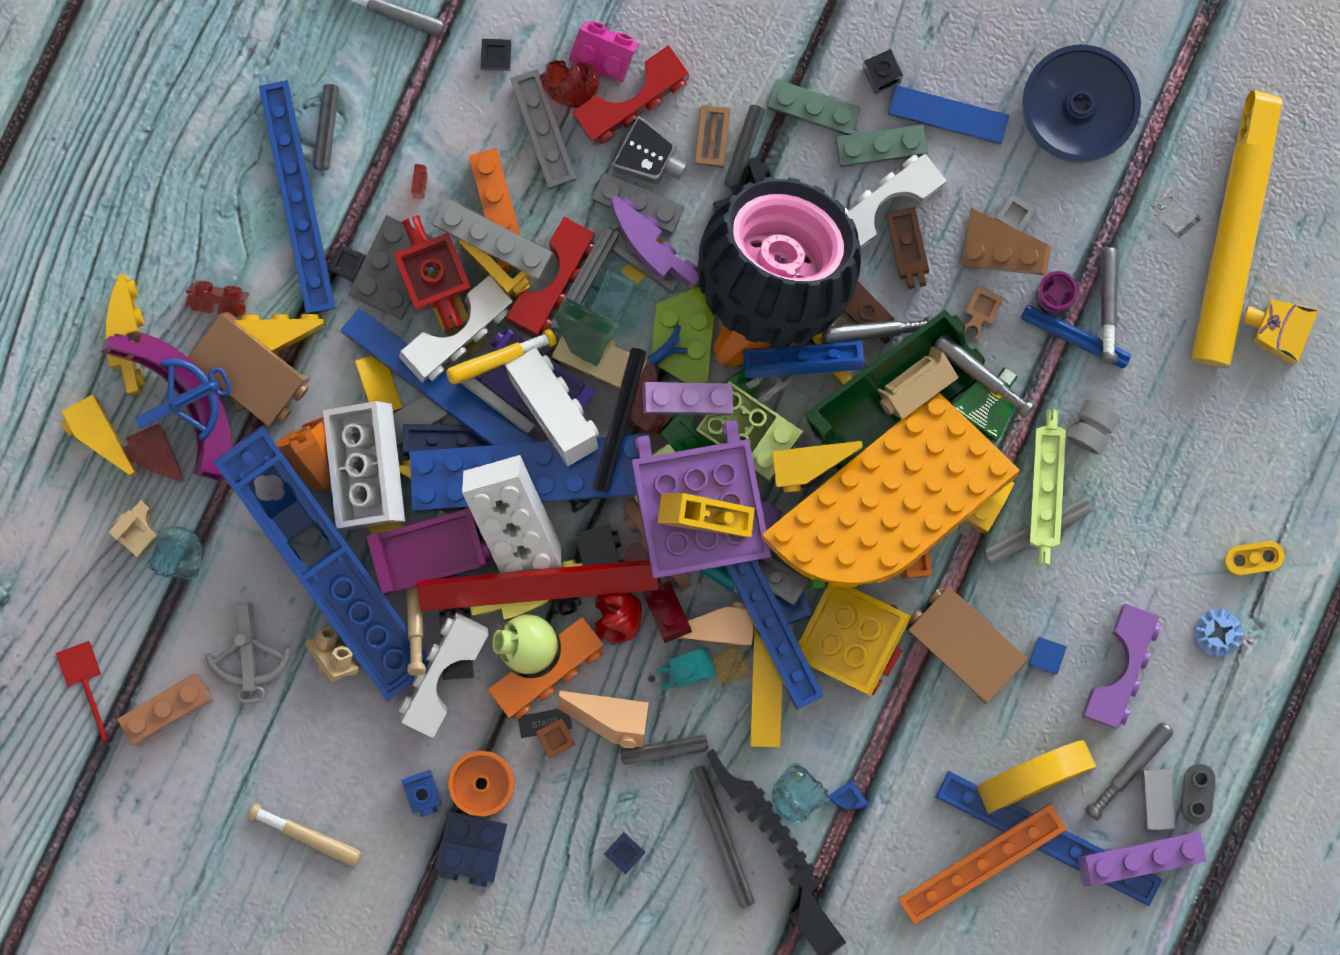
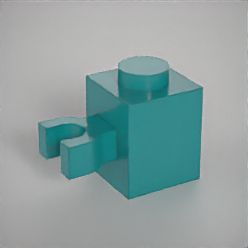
M708 647L696 649L668 660L669 666L656 669L658 675L667 672L671 677L669 683L662 685L664 690L678 686V688L685 687L718 675Z

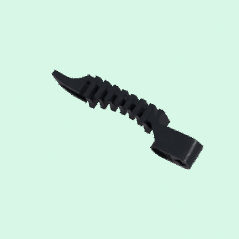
M714 749L710 750L707 753L709 761L730 798L733 800L747 788L751 792L749 797L734 807L736 811L740 813L757 801L760 807L747 817L753 822L765 813L768 820L759 826L760 830L764 833L773 826L777 832L768 839L772 844L780 839L785 843L776 850L778 854L782 857L790 851L793 855L783 865L788 871L794 866L797 867L799 871L788 880L793 886L798 883L802 889L799 908L789 916L818 955H832L847 942L812 897L813 889L823 883L818 876L811 880L812 872L815 870L814 866L811 863L807 864L804 859L807 857L803 850L799 852L796 847L798 842L795 838H790L788 835L790 830L786 825L782 826L780 823L782 818L778 813L774 814L771 809L773 805L769 800L766 802L763 795L765 792L762 788L758 789L753 781L741 780L731 775L725 769Z

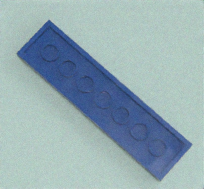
M624 435L608 493L598 492L593 488L606 437L596 438L599 449L569 466L566 465L551 441L411 451L409 454L412 508L414 512L469 507L462 494L464 471L518 455L521 456L542 503L637 496L630 461L639 459L634 439L648 435Z

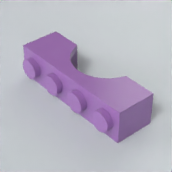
M1128 604L1122 605L1112 634L1118 638L1125 650V668L1121 676L1113 684L1091 689L1082 717L1113 729L1119 728L1120 724L1125 725L1131 708L1126 707L1130 696H1136L1141 680L1137 679L1140 668H1146L1151 656V652L1147 651L1150 640L1156 641L1161 625L1157 623L1159 616Z
M1200 832L1187 833L1149 843L1077 857L1083 887L1207 862Z

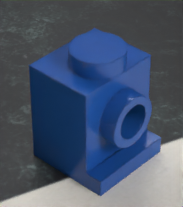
M431 770L401 779L413 814L419 812L420 816L424 817L438 812L436 806L442 805V801ZM420 789H425L428 793L427 798L423 801L417 798V792Z

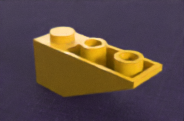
M275 314L271 315V319L260 320L259 315H242V320H234L275 354L326 327L324 319H319L317 314H302L301 319H289V315Z

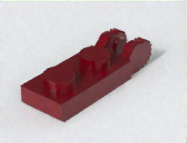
M666 577L658 578L661 582V585H658L659 590L644 591L643 595L663 641L667 643L691 633L692 629L671 582L667 581Z

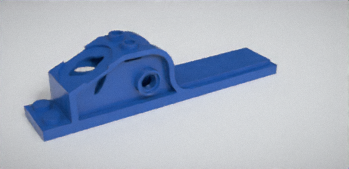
M260 427L215 459L213 462L387 702L413 684L416 676L408 674L407 666L411 663L408 627L385 595L382 594L380 588L264 427ZM260 475L280 477L283 483V497L279 500L259 499L256 496L254 480ZM314 523L333 550L307 567L289 543V540ZM422 648V663L426 668L430 661L426 660L427 654Z

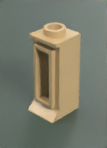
M931 346L928 356L922 358L884 386V390H877L882 398L879 402L888 415L893 414L904 419L959 377L943 351Z

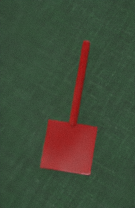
M87 641L57 652L56 656L67 686L82 682L102 741L106 742L108 737L87 679L101 675L91 643Z

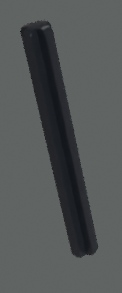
M632 348L630 350L593 485L594 490L598 492L608 493L646 358V351L643 349Z

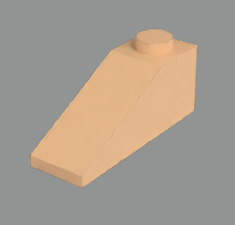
M732 602V607H724L689 620L692 632L677 638L681 640L751 647L754 624L744 604Z
M560 691L559 710L613 744H619L624 748L643 747L649 702Z

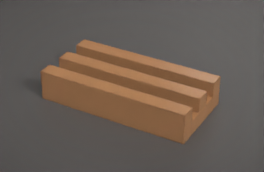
M701 105L695 165L703 164L724 168L731 108ZM712 113L707 158H702L706 114ZM718 114H724L719 159H713Z

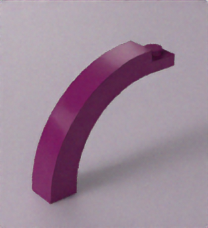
M142 332L134 338V342H131L130 337L122 334L109 336L103 341L101 353L138 363L152 370L167 382L169 367L161 366L162 360L180 359L197 366L172 345ZM175 367L174 390L178 395L201 385L191 372ZM215 392L219 413L213 431L204 441H201L199 435L202 431L194 427L197 453L193 474L222 482L225 478L213 461L231 449L232 443L227 415L218 394ZM206 395L186 406L190 417L205 427L210 417V404Z

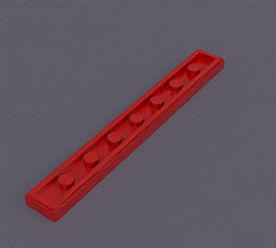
M649 560L417 581L420 611L659 590L658 578L652 579Z

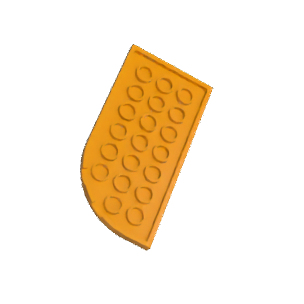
M939 392L904 419H901L762 534V540L791 568L812 580L816 578L821 581L834 583V586L857 587L859 584L876 581L881 583L897 576L914 564L1019 475L1020 470Z

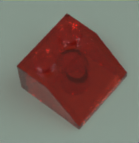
M651 363L648 364L640 377L627 423L634 430L641 434H647L649 437L652 433L657 435L666 422L664 414H643L642 384L645 382H658L655 366Z

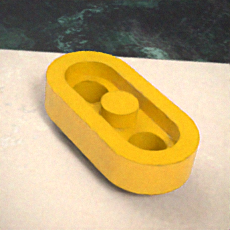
M1274 541L1238 545L1226 552L1224 565L1228 572L1236 576L1269 572L1278 569L1283 564L1285 553L1283 548ZM1265 551L1272 553L1273 559L1271 562H1266L1263 559ZM1235 556L1243 558L1244 563L1242 566L1234 564Z

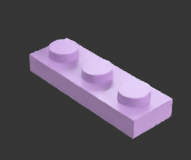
M645 382L642 384L643 414L731 415L733 413L732 384Z

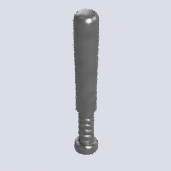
M925 317L923 321H888L834 325L822 332L821 336L826 344L900 336L902 333H914L934 317Z
M942 335L936 340L934 347L943 351L949 361L995 395L1002 396L1003 399L1019 410V415L1022 418H1026L1035 407L1033 402H1026L1006 387L1004 381L988 370L951 338Z
M1164 722L1159 723L1113 777L1109 787L1106 788L1093 805H1087L1085 811L1098 821L1102 817V810L1112 801L1115 795L1127 787L1173 736V729Z

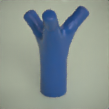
M676 325L669 339L648 357V360L654 367L672 354H686V348L676 347L680 341V325Z

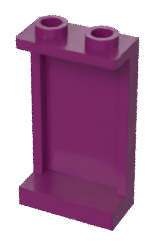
M466 507L464 508L465 510L381 534L377 532L367 535L366 538L382 594L388 595L416 587L418 580L447 578L489 566L487 559L491 558V553L486 542L481 540L480 529L470 508Z

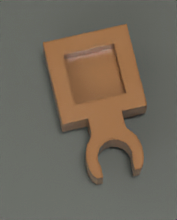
M977 286L964 314L972 317L965 324L964 335L968 328H975L977 335L974 341L976 342L982 334V323L989 326L992 325L1004 298Z

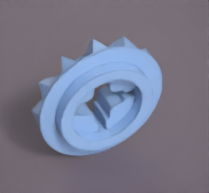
M1214 609L1206 612L1199 618L1195 627L1197 644L1205 653L1212 656L1221 657L1231 654L1239 647L1243 637L1239 620L1233 613L1224 609ZM1214 620L1220 628L1230 627L1231 629L1223 635L1225 645L1218 637H1211L1209 639L1207 637L1215 631Z

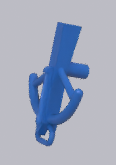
M180 359L162 360L161 366L169 367L167 402L137 416L135 419L139 427L143 428L174 413L202 431L199 439L204 441L213 431L218 419L219 405L215 392L220 396H226L232 390L225 371L219 367L213 368L209 372L208 380L206 375L190 362ZM175 367L191 372L201 385L173 398ZM215 372H220L227 385L226 391L222 392L219 390L218 385L221 381H215L213 378ZM207 395L210 404V417L205 427L179 409Z

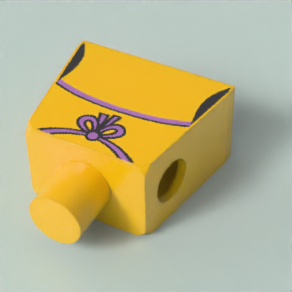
M1271 300L1267 303L1264 312L1248 306L1242 322L1257 328L1253 338L1255 344L1294 366L1300 359L1319 310Z

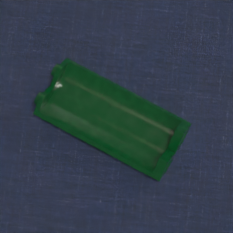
M946 309L805 413L806 420L814 436L819 438L823 445L862 441L863 448L836 465L835 467L838 470H841L901 420V418L893 414L888 415L879 402L882 398L877 390H884V386L922 358L928 356L931 346L934 347L936 340L940 336H948L984 365L985 359L976 348L972 350L966 344L964 335L966 328L958 316L954 315L952 317ZM951 361L949 362L959 378L940 391L949 402L977 382V380Z

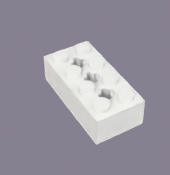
M374 401L323 410L336 529L354 530L404 522L405 514L392 404Z
M518 455L465 470L463 473L462 494L499 572L507 573L561 568L562 545L521 456Z

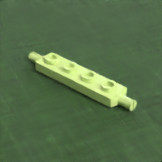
M1047 409L1046 425L1036 429L1030 546L1039 548L1037 563L1039 566H1043L1044 555L1045 566H1050L1051 549L1060 547L1066 430L1057 427L1059 411L1053 409V420H1051V409Z

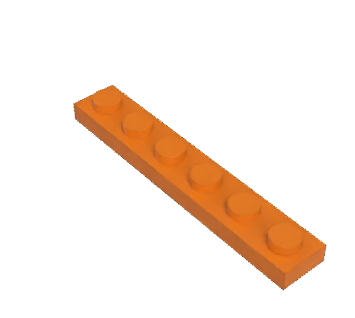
M1051 803L899 897L898 900L915 925L1061 834L1067 828Z

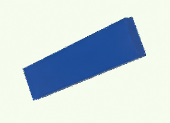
M898 85L895 87L888 115L1000 145L1003 142L1009 119L1008 114Z
M862 341L743 350L745 378L864 370Z

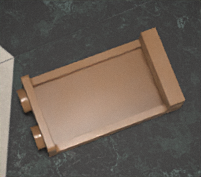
M230 312L221 313L188 358L207 377L213 368H222L232 386L229 395L267 426L274 425L277 422L279 424L283 423L291 413L289 406L294 400L299 401L308 391L309 387L306 384L310 377L298 373L234 320H238V318ZM215 372L213 378L215 381H221L218 386L226 391L227 385L220 372Z
M949 586L944 591L938 588L927 600L931 606L924 613L919 609L910 618L908 624L911 627L907 632L920 641L972 689L983 703L987 704L1028 659Z

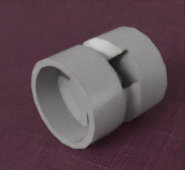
M1086 400L1078 414L1081 420L1072 424L1066 437L1079 447L1093 454L1100 455L1108 441L1105 435L1113 432L1120 418L1104 406Z

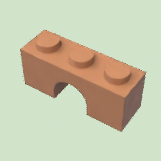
M194 673L117 720L131 744L138 746L163 731L162 729L185 715L192 714L214 699L201 676Z

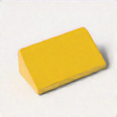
M372 356L355 360L368 401L391 403L393 412L402 409L403 406L390 369Z

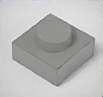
M1011 193L995 219L1022 232L1036 209Z

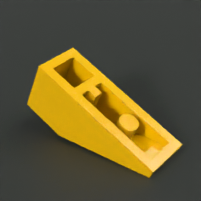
M92 394L61 411L65 418L61 423L69 436L74 435L75 438L133 478L138 475L96 396Z
M862 441L772 451L776 487H783V493L801 491V485L809 484L863 448Z
M661 493L657 523L683 529L751 538L755 508L685 493Z

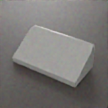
M1172 769L1141 771L1145 830L1175 829Z

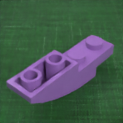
M615 195L611 199V208L615 221L637 258L662 282L671 273L694 291L699 284L698 267L689 260L683 262L675 256L676 250L666 242L661 244L657 242L661 238L662 230L659 229L660 224L649 215L642 216L636 211L637 206L626 197L620 199Z

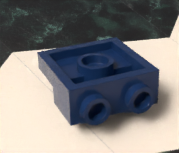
M449 811L435 870L441 871L440 877L457 881L458 875L470 878L469 884L487 887L488 882L494 883L507 824Z

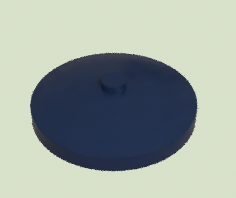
M1092 45L1066 46L1048 54L1031 72L1022 96L1024 121L1030 135L1037 144L1046 152L1059 159L1077 163L1097 161L1106 158L1120 149L1133 133L1141 110L1139 87L1129 67L1110 51Z

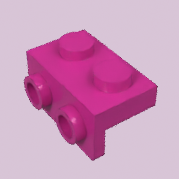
M586 21L579 29L568 60L623 82L639 43L633 41V37L626 33H614L607 30L606 26L599 22Z

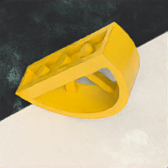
M1080 740L1013 767L983 782L976 788L989 815L1096 769L1097 766L1085 740Z

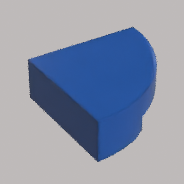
M852 780L827 796L833 804L843 809L855 810L869 805Z

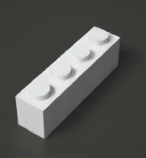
M535 347L519 358L505 364L509 381L567 466L599 449L596 439L599 436V432L591 420L586 422L582 416L584 414L582 406L576 398L571 400L567 394L569 389L561 376L556 378L553 374L554 367L547 355L541 356Z

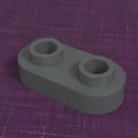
M1196 764L1189 767L1184 775L1181 812L1188 822L1194 824L1206 822L1211 817L1213 811L1216 778L1213 770L1204 764ZM1199 773L1204 774L1206 777V781L1202 785L1196 782V776ZM1195 803H1200L1203 807V811L1199 815L1193 812V805Z

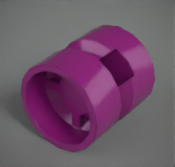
M1063 271L1051 272L1042 279L1036 289L1035 299L1037 305L1048 314H1061L1074 302L1077 296V285L1071 275Z

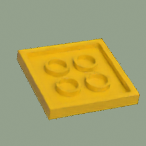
M829 583L798 644L811 668L871 697L911 616L857 589L834 586V583Z

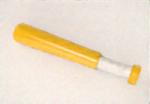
M551 329L544 330L541 336H537L524 343L517 342L450 367L447 370V378L451 384L462 383L509 363L535 347L538 349L546 345L548 347L555 346L557 343L556 336Z

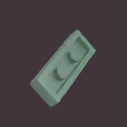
M779 79L776 81L768 104V109L844 135L852 134L860 111L859 106Z
M924 124L836 137L840 167L928 154Z

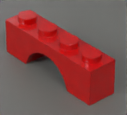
M669 45L645 61L646 81L642 90L634 98L625 102L615 103L606 101L596 95L572 112L573 118L593 146L598 142L601 145L605 144L616 135L614 133L615 130L623 125L625 128L635 123L638 114L645 109L649 111L654 110L663 103L662 98L668 93L677 94L688 85L686 81L689 80V73Z
M565 216L563 217L549 244V248L556 256L559 264L557 277L551 285L541 291L532 293L520 292L506 317L508 325L532 338L540 336L544 330L551 328L553 320L550 318L555 308L559 309L567 295L565 293L570 283L573 284L581 270L580 264L584 257L587 259L595 245L594 232Z

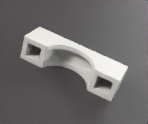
M926 154L919 158L917 155L912 156L903 163L904 170L896 176L891 172L879 182L881 187L875 192L866 191L855 200L858 203L849 211L845 208L846 214L850 219H853L856 225L861 249L876 238L874 217L876 211L884 202L896 197H908L922 204L945 186L947 180Z
M489 275L467 294L465 303L468 309V322L460 332L444 338L434 337L422 332L401 350L399 358L422 383L428 378L434 381L445 371L443 365L450 359L453 362L457 361L467 352L465 346L472 340L477 343L489 333L487 327L494 321L500 324L506 319L510 312L508 309L513 301Z
M457 612L452 619L447 618L440 631L443 637L439 645L433 644L427 655L426 660L430 662L426 667L425 673L415 677L412 686L416 688L412 696H406L399 708V712L402 713L401 723L431 738H434L447 714V706L439 697L436 689L440 674L447 666L456 661L475 660L489 635L487 627Z

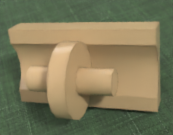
M327 627L319 630L317 637L306 641V648L319 664L318 672L322 677H328L332 683L337 682L344 676L357 675L359 668L352 659V652L348 647L342 646L337 639L338 633L333 627Z

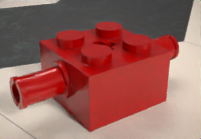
M416 215L412 217L416 229H413L409 218L402 221L412 246L394 253L393 256L416 314L432 307L437 308L445 331H452L453 326L449 318L453 319L456 329L464 325L453 301L455 298L469 293L471 286L450 235L445 233L428 239L420 216ZM433 267L435 271L440 270L437 273L436 279H432L430 276L425 277L428 274V268Z

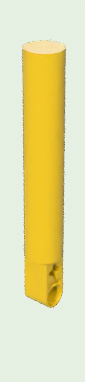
M1251 90L1248 93L1243 108L1191 360L1194 362L1221 368H1229L1231 366L1282 109L1281 97L1256 90Z

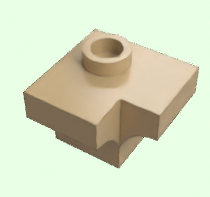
M141 500L131 511L128 510L126 513L121 514L108 532L140 559L161 538L150 525V516L154 510Z

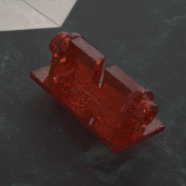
M196 281L191 283L186 290V293L193 294L187 296L186 306L191 307V310L212 313L214 303L219 304L218 315L230 312L236 318H239V316L246 313V305L241 303L247 300L250 293L242 292V288L237 286L220 288L214 287L213 283L208 281Z

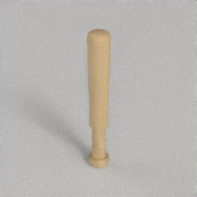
M416 586L406 589L408 640H410L411 663L407 666L408 674L413 676L422 675L426 671L425 665L422 663L421 652L423 611H420Z

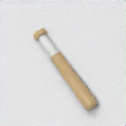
M254 803L249 812L248 819L250 821L258 820L271 827H275L282 831V834L349 866L357 865L360 860V850L292 820L281 819L274 814L262 810L260 804Z

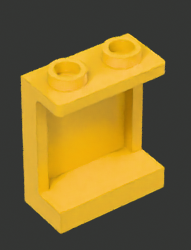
M459 240L462 251L487 277L490 275L511 300L515 296L518 298L520 292H527L531 288L529 285L532 280L531 276L520 272L515 278H510L488 254Z

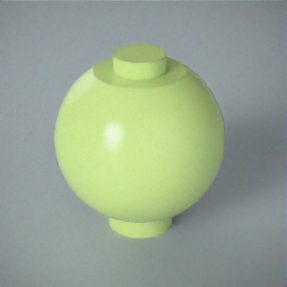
M526 614L511 619L502 630H497L493 635L492 648L496 654H500L503 662L513 671L521 674H534L544 670L551 664L558 653L559 641L554 629L546 620L536 615Z

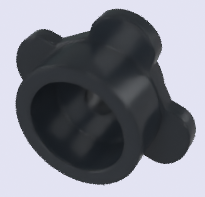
M579 597L552 599L554 604L552 610H554V614L566 616L578 610L577 607L582 602Z

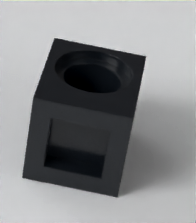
M891 49L869 58L863 63L862 69L874 94L902 81L903 74Z

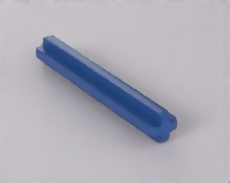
M1031 305L1025 307L1021 315L1023 321L1098 357L1103 353V340ZM1114 346V352L1117 354L1118 359L1117 362L1112 364L1125 368L1130 361L1131 354Z

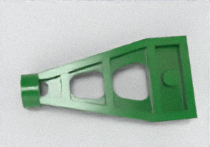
M744 366L721 382L728 383L730 381L751 396L754 395L758 387L748 388ZM674 414L658 432L668 444L670 443L676 452L715 445L696 431L697 428L693 425V420L699 414Z

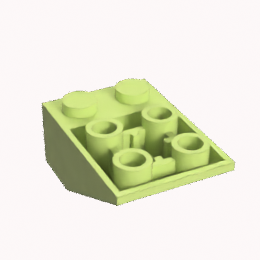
M729 381L728 383L732 384L733 413L731 415H706L696 431L715 445L724 444L727 442L724 437L722 424L727 421L737 420L740 441L749 439L756 475L770 483L775 475L772 451L793 449L802 436L803 431Z

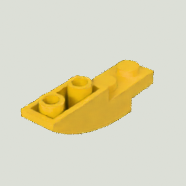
M126 274L118 276L111 294L106 318V339L109 336H114V334H122L128 337L138 336L141 333L140 327L145 325L141 309H136L134 298L138 297L136 283L134 280L130 281ZM107 354L109 368L113 371L122 369L127 394L131 397L143 394L141 386H145L146 382L142 368L137 369L135 362Z

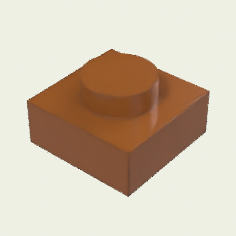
M562 718L535 731L549 759L576 745Z

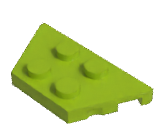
M697 287L694 291L689 290L656 303L651 354L669 339L675 326L680 325V341L676 347L686 348V354H672L656 365V367L668 372L682 383H708L714 315L707 307L705 294H702L700 287Z

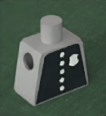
M638 116L612 166L616 172L658 184L664 173L680 180L687 164L673 158L677 149V144Z

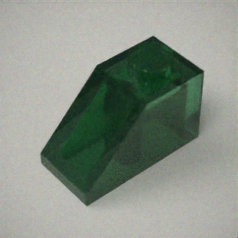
M569 298L565 299L554 316L570 352L582 360L598 366L607 353L619 325Z

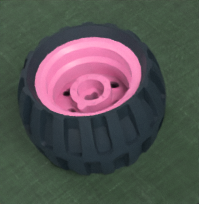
M767 177L753 184L750 182L739 188L714 212L701 239L698 278L701 292L705 294L707 307L713 315L716 314L724 327L731 332L735 331L745 336L746 340L754 343L759 341L769 343L771 346L783 347L789 343L797 345L812 339L815 335L824 332L840 317L849 304L857 286L861 268V246L853 219L848 217L845 207L838 200H833L825 194V190L816 185L812 187L801 183L799 179L788 178L785 180Z

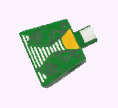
M1004 367L997 376L1006 383L1005 385L1009 389L1018 378L1013 372ZM978 381L953 405L983 435L995 443L1001 437L1014 409V406L1003 399L1002 396L995 395Z

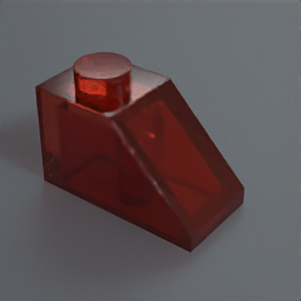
M160 424L126 437L128 445L124 448L131 463L136 461V464L141 468L181 483L185 481L165 431Z

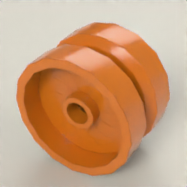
M478 750L467 753L456 761L449 773L448 788L451 799L459 809L469 815L486 817L497 814L508 806L514 796L516 781L513 769L505 759L493 752ZM479 778L486 779L487 786L485 789H478L476 787Z

